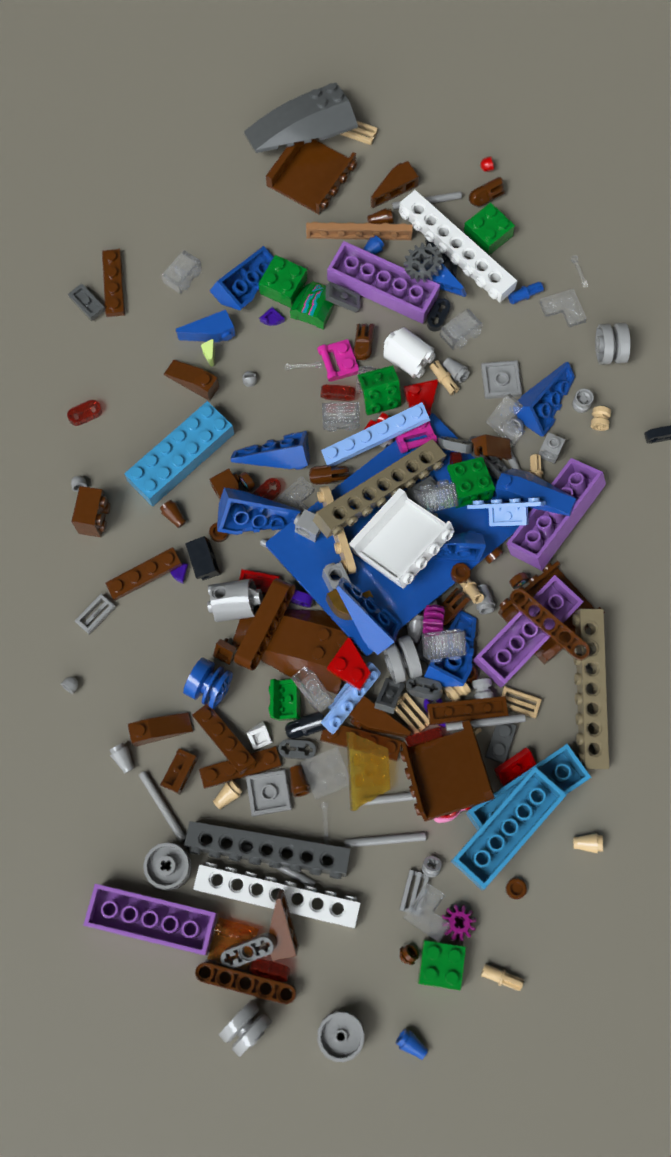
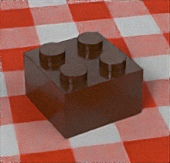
M79 487L71 521L79 534L101 537L102 532H105L107 525L105 517L110 512V503L102 489Z

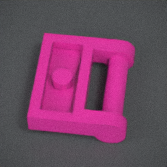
M348 339L329 345H321L317 348L325 364L328 381L332 382L359 374V368ZM333 352L339 369L338 372L334 371L328 353Z
M429 421L395 437L401 453H406L410 449L420 447L431 439L437 444V437ZM423 435H427L426 438L414 440V441H411V442H407V443H406V442L404 441V440H408V439L420 437V436H423Z

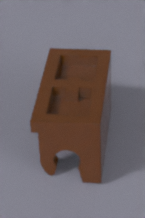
M487 434L471 439L476 456H480L479 449L482 447L484 456L498 457L500 460L502 458L505 460L512 459L510 439Z
M178 749L160 786L180 795L198 758L182 749Z

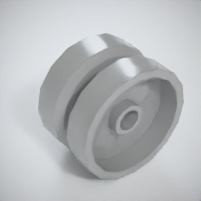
M615 323L613 328L610 324H599L597 326L595 349L597 361L600 365L611 364L612 360L616 364L628 362L630 355V333L626 323Z
M409 635L399 637L398 647L394 642L383 651L386 666L395 684L406 680V672L412 679L422 676L420 660Z
M162 843L153 847L146 855L143 865L144 874L148 881L155 887L168 891L183 886L189 879L192 870L191 859L187 852L172 843ZM171 863L170 867L172 868L169 871L166 870V864Z
M252 1000L243 1007L219 1034L225 1043L230 1042L236 1035L240 1037L232 1046V1050L239 1057L249 1047L252 1048L264 1035L263 1031L273 1022L266 1014H261L255 1021L252 1020L259 1011V1007Z
M336 1011L322 1020L318 1029L317 1041L320 1050L327 1058L335 1062H346L360 1053L364 1044V1031L361 1023L354 1015L345 1011ZM339 1032L344 1033V1040L341 1039L339 1041L337 1039V1034Z

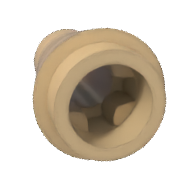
M233 780L226 782L213 800V803L221 810L224 806L241 797L240 794L243 790Z
M594 833L573 837L574 849L597 854L598 852H603L602 835Z

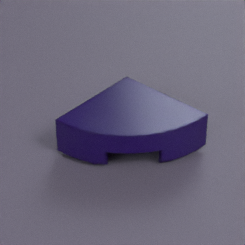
M271 307L259 320L265 325L275 326L283 323L285 318Z
M182 563V566L170 572L172 577L182 584L185 581L188 564Z

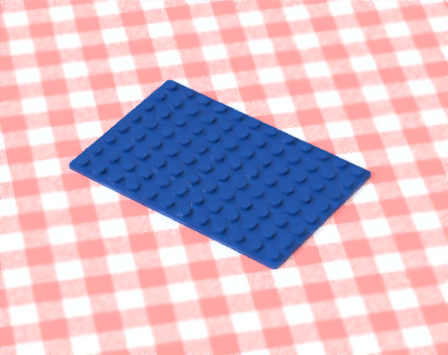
M431 413L429 416L431 421L429 422L437 437V442L439 436L458 439L435 414ZM423 435V436H420V437H416V438H412V439H408V440H404V441H405L406 443H407V442H411V441H414V440L426 438L427 435ZM394 441L331 491L334 501L417 448L401 453L397 442ZM441 448L447 455L443 461L444 465L437 471L432 470L426 478L432 476L442 491L439 495L420 506L431 514L437 513L438 518L443 522L447 523L450 521L455 531L453 535L467 531H475L482 534L486 548L479 562L430 559L426 567L420 570L414 577V580L403 589L355 555L350 548L356 566V572L348 575L351 583L359 588L362 593L370 590L375 601L374 604L379 608L384 606L401 622L399 630L456 583L450 575L455 564L464 563L472 570L493 550L510 538L520 526H490L489 508L467 509V506L455 507L456 491L447 466L475 459L471 454ZM490 475L495 487L498 481ZM418 479L414 485L421 482L422 480ZM495 491L491 500L498 499ZM491 500L484 501V503H491ZM318 501L307 510L316 514L317 511L324 507ZM377 506L373 508V511L368 516H361L354 525L350 527L347 525L343 528L348 544L382 507L379 508ZM293 520L266 542V547L364 655H371L374 651L366 646L353 620H344L337 617L326 601L329 590L322 577L323 569L330 563L337 564L341 561L340 555L335 552L333 535L326 538L321 532L317 540L313 542L295 532ZM338 575L331 576L333 580L340 579Z

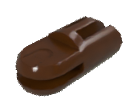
M497 177L471 191L469 195L470 203L476 207L482 206L505 194L502 178Z
M357 324L354 354L358 360L364 361L371 356L374 324L369 325V334L367 324H362V329L361 325Z
M315 466L309 470V478L312 484H330L332 481L346 480L350 476L346 472L350 470L346 466Z
M458 587L440 605L445 609L444 626L448 625L471 601L469 597L465 598L466 594L460 592Z

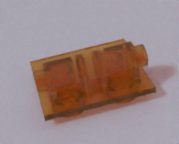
M219 917L207 959L222 963L221 954L228 947L256 937L259 929ZM244 946L245 953L251 956L253 949L249 946ZM238 953L234 956L228 955V958H232L234 960L238 956ZM249 962L236 968L247 970Z

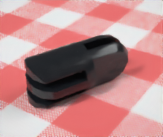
M316 712L291 721L285 726L286 736L289 738H299L325 730L326 728L321 724L325 717L320 712Z

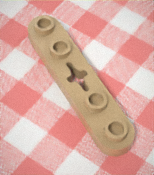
M329 486L319 488L317 498L319 503H322L323 507L333 502L334 499ZM343 529L337 536L333 535L335 540L334 548L336 554L340 555V562L347 575L356 572V566Z

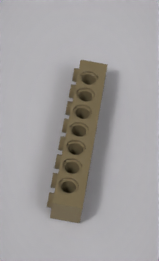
M431 439L317 511L313 522L326 538L332 535L337 536L347 525L350 527L361 516H368L373 511V508L377 506L379 508L388 501L387 499L392 497L399 488L402 490L404 488L409 489L418 479H425L432 470H439L444 465L443 461L447 455Z
M579 609L575 611L572 617L575 634L591 647L592 652L583 661L574 659V664L577 667V673L574 675V682L577 685L575 703L578 705V713H576L575 720L579 729V733L576 735V742L579 745L577 758L585 769H609L604 609ZM585 625L591 628L590 635L585 632ZM583 646L576 647L575 654L578 656L585 655V648ZM587 664L592 667L591 674L586 671ZM588 684L593 687L592 694H589L586 690ZM588 704L594 707L592 714L587 711ZM589 724H592L594 726L595 730L593 734H590L588 732ZM590 744L595 746L594 754H591L588 750Z

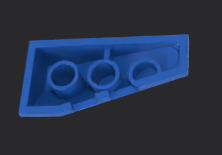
M264 246L220 278L210 289V292L221 305L241 310L254 299L259 289V281L274 257Z
M569 362L562 364L532 387L512 406L517 418L539 436H544L553 426L555 413L562 407L560 402L563 396L567 395L575 378Z
M307 431L287 434L280 441L274 442L271 439L260 447L252 445L233 451L230 458L231 462L284 469H303L308 466L310 460Z
M513 468L501 473L495 486L497 497L502 499V502H509V499L521 498V502L528 501V498L540 497V501H546V505L528 507L566 516L571 515L577 501L573 496L531 472Z
M224 487L218 507L217 531L238 535L247 531L255 533L264 529L280 530L295 520L296 516L300 514V510L251 493Z
M475 531L454 534L431 559L479 562L486 548L483 535Z
M342 577L336 589L366 646L379 655L395 642L401 622L384 606L379 608L375 605L373 598H365L359 588Z
M463 611L459 612L429 664L424 678L439 681L442 687L464 686L472 671L477 618Z

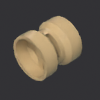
M604 406L594 407L592 412L594 418L591 420L590 427L597 431L608 430L610 423L608 418L611 416V409Z
M466 682L464 686L445 687L443 689L452 702L460 701L462 696H467L471 692Z

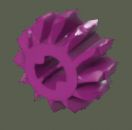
M432 604L425 607L423 618L424 636L429 638H440L442 636L445 614L443 606Z
M454 905V913L450 908H447L446 911L450 916L442 915V919L448 920V922L442 923L441 927H449L444 934L448 935L453 932L452 940H455L458 934L459 940L463 941V933L470 938L471 933L468 929L476 930V927L470 925V923L476 922V918L469 919L473 911L470 910L465 914L466 906L464 905L461 907L460 912L458 905ZM455 917L463 919L461 923L463 927L461 929L460 926L457 928L454 926L456 923Z

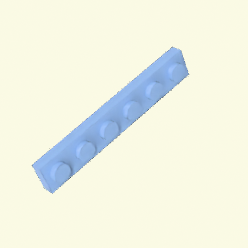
M421 402L321 451L326 464L333 467L431 420L424 404Z

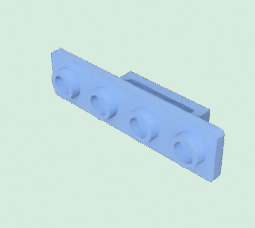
M540 497L528 498V501L521 502V498L509 499V502L504 503L502 499H493L491 503H484V500H474L473 504L467 505V509L489 508L490 526L528 525V506L546 505V501H540Z
M368 662L366 665L371 672V676L361 691L346 683L328 705L330 711L321 721V724L330 733L334 734L381 675V672L373 663Z

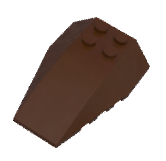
M286 609L261 661L274 667L286 676L299 679L300 684L338 694L342 679L329 672L327 667L348 636L325 611ZM254 617L239 620L232 645L236 643L239 648Z

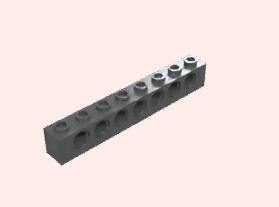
M189 821L184 844L191 854L200 855L201 852L209 853L208 856L213 858L227 856L229 860L240 862L241 859L249 860V863L254 865H261L262 862L269 864V867L280 869L281 866L289 867L290 871L301 872V869L308 870L310 874L317 876L325 873L330 874L329 877L334 879L346 877L350 855L349 848ZM207 836L213 838L211 844H202L203 838ZM225 840L233 842V845L228 849L222 847V843ZM246 843H250L253 846L249 852L242 850V846ZM271 847L273 852L266 856L262 854V849ZM285 850H290L293 853L290 859L282 857V853ZM304 854H311L313 860L306 863L302 860V856ZM325 857H330L333 860V864L325 866L322 860Z

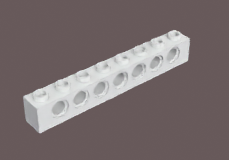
M416 190L400 202L399 213L401 217L405 220L407 219L415 230L423 233L425 238L429 242H433L441 253H445L453 264L458 265L467 276L473 278L480 288H484L492 299H496L501 303L515 290L517 280Z
M205 862V866L199 865L193 888L196 891L274 909L276 900L272 898V892L275 889L284 890L290 913L355 928L360 903L356 902L357 898L345 895V898L342 899L336 897L337 893L325 891L324 894L316 892L317 888L309 886L300 889L296 888V883L285 881L283 885L276 883L277 879L265 876V879L262 880L256 878L257 874L245 872L244 875L237 874V869L225 867V870L217 869L216 864ZM218 874L222 875L223 883L220 886H215L212 882L213 877ZM236 879L243 881V888L239 891H235L232 887ZM256 884L263 886V892L259 896L252 893V888ZM296 893L303 895L304 900L300 905L292 903V897ZM316 898H320L324 902V906L320 910L312 908V901ZM335 903L343 905L344 911L342 914L335 915L332 912V906Z

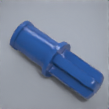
M536 282L527 287L522 286L521 289L508 295V299L512 305L524 299L528 300L530 296L544 290L543 284Z

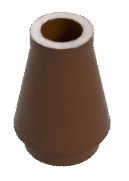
M385 208L367 216L368 223H394L391 209Z
M169 500L160 507L161 514L177 528L186 523L176 502Z
M300 765L291 767V792L294 797L309 794L310 785L302 771V767Z

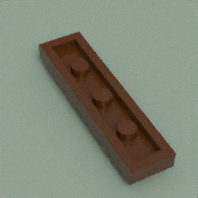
M120 249L102 250L106 316H125Z
M172 547L109 580L105 584L113 600L116 601L182 566V563Z
M506 696L427 704L429 725L509 716Z
M207 703L192 714V716L241 776L255 765L256 761Z
M343 725L334 734L330 733L327 729L322 730L320 741L396 762L402 742Z
M276 746L250 754L255 759L256 764L241 776L229 761L200 768L199 771L204 789L281 767Z

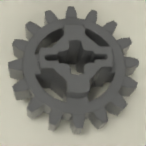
M421 243L419 248L417 245H414L415 250L409 249L410 255H405L406 262H403L407 275L409 274L410 279L415 278L416 282L422 279L426 283V278L432 281L433 275H439L437 270L443 269L441 266L444 263L442 254L437 246L432 247L431 243L427 247L424 243Z

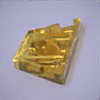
M346 732L350 810L356 811L360 806L390 790L388 748L360 737L353 732Z

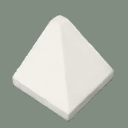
M264 722L259 723L246 732L254 750L272 743Z

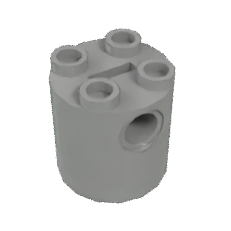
M252 578L208 585L210 601L207 602L209 613H213L215 622L254 617L263 601L262 591L256 588Z

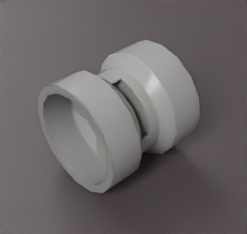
M584 388L578 390L572 402L573 409L579 413L587 412L594 400L593 393Z
M483 678L472 681V687L476 690L474 699L494 697L493 692L489 689L492 686L491 679Z

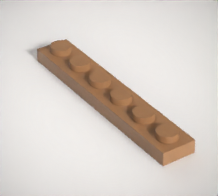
M306 223V238L369 240L370 237L373 238L376 235L381 240H412V225L405 223Z

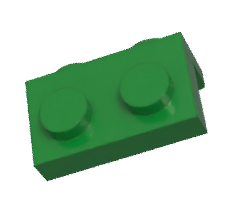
M270 679V705L268 709L270 718L278 721L300 719V680L289 679L279 681Z

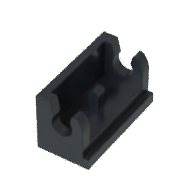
M203 536L185 543L197 579L201 578L203 581L221 575L209 539Z

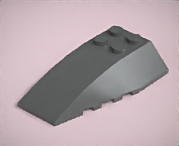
M330 83L327 86L298 96L272 110L246 129L244 135L255 153L279 149V145L294 146V142L304 141L305 144L312 142L311 139L315 138L325 140L358 128V124L349 99L337 83Z

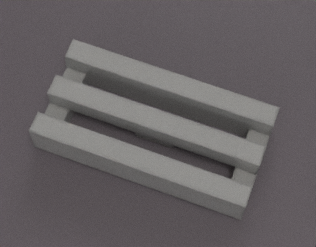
M101 593L75 620V623L90 635L116 606ZM102 600L105 601L84 623H82V621L98 606V604ZM109 605V607L87 628V626Z
M409 870L400 911L420 916L429 880L428 876L421 872ZM414 875L417 877L409 908H405L412 876ZM420 878H424L417 910H413Z

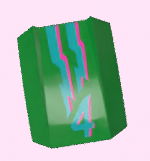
M314 281L305 285L291 307L290 318L298 319L324 330L335 305L326 301V286Z

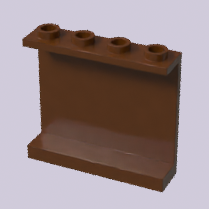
M311 139L312 142L305 144L304 141L294 142V146L287 147L267 173L266 185L309 210L320 214L323 209L325 210L328 207L332 196H336L340 185L346 182L350 171H354L356 168V153L353 152L348 158L315 139Z
M558 561L553 565L549 563L542 570L544 573L540 576L536 574L528 581V586L525 588L521 586L519 588L534 597L555 575L583 601L575 611L579 609H595L558 569L560 565ZM521 594L514 597V602L518 604L523 603L525 597ZM508 598L499 605L501 608L498 614L507 624L519 612L513 607L511 600ZM575 611L563 623L574 633L575 626H573L572 617ZM585 625L584 630H587L589 626ZM562 633L559 636V640L563 643H567L571 639L567 633ZM549 638L534 654L545 665L563 649Z
M470 720L462 722L464 728L462 731L408 748L405 741L401 742L403 750L400 751L403 762L407 763L405 773L408 780L411 779L412 785L409 786L413 798L416 797L417 801L414 807L417 815H421L425 822L495 799Z

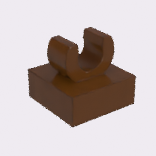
M219 639L213 656L230 665L234 659L237 644L235 643L232 646L228 643L229 639Z

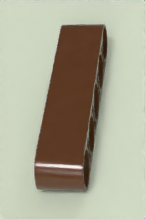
M278 578L273 580L234 656L236 664L251 671L257 668L295 593L294 585Z
M522 589L512 591L510 600L514 608L574 659L583 661L588 658L590 649L586 642ZM521 594L525 597L523 603L518 604L514 602V597ZM532 607H537L540 613L538 616L533 617L529 614V610ZM547 620H552L555 622V627L548 630L544 627V623ZM562 633H567L571 639L569 642L563 643L559 640V636ZM583 646L586 649V654L583 656L576 655L575 648Z
M201 963L195 970L196 978L203 983L266 1000L289 1004L296 997V990L290 984L216 964ZM204 966L209 967L211 970V975L207 979L202 978L200 970ZM225 971L231 975V981L228 984H224L220 980L221 974ZM243 977L250 978L252 984L249 989L241 987L240 981ZM264 982H268L272 986V991L269 995H264L260 990ZM283 988H289L292 991V998L290 1000L282 999L281 991Z

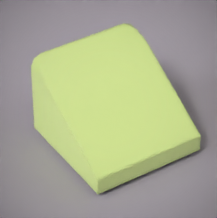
M211 339L201 344V348L209 365L213 367L215 345L214 340Z

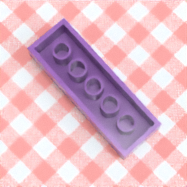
M343 241L327 269L328 281L356 292L369 300L422 324L439 296L440 284L427 278L426 283L422 279L416 282L415 278L410 279L405 268Z
M570 458L552 482L553 486L576 498L577 501L571 515L566 516L533 508L528 514L529 524L520 525L506 543L512 556L541 571L606 485L602 471L573 458Z
M555 575L533 597L562 623L583 603ZM532 607L529 610V614L533 617L538 616L540 613L537 607ZM518 612L473 659V662L501 688L549 637L523 614ZM547 620L544 623V627L551 630L555 627V622Z
M95 884L83 926L208 956L218 914Z

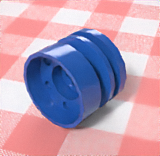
M202 657L193 667L184 686L183 693L194 700L203 694L202 704L206 705L209 702L208 706L215 709L224 699L230 688L233 672L227 670L224 673V668L219 667L213 673L215 663Z

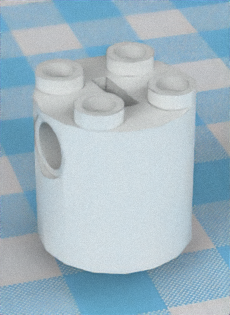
M405 327L390 333L384 342L383 357L399 369L407 372L412 378L418 377L420 379L425 372L424 367L436 357L434 347L422 341L421 338Z

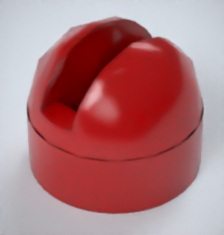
M491 156L481 161V169L485 172L494 170Z

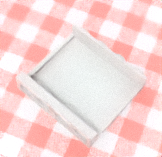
M399 488L352 539L349 546L355 555L404 589L407 584L414 580L416 574L426 567L427 562L440 551L443 544L452 538L455 531L450 521L447 523L443 522L410 500L406 492Z

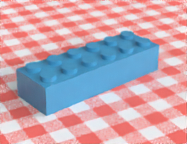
M208 401L205 402L124 473L127 482L153 507L234 435L233 425Z
M568 744L534 766L566 795L591 778ZM534 767L495 792V799L478 804L467 811L466 815L477 831Z
M534 767L450 862L477 887L484 890L565 798L566 794L540 770Z

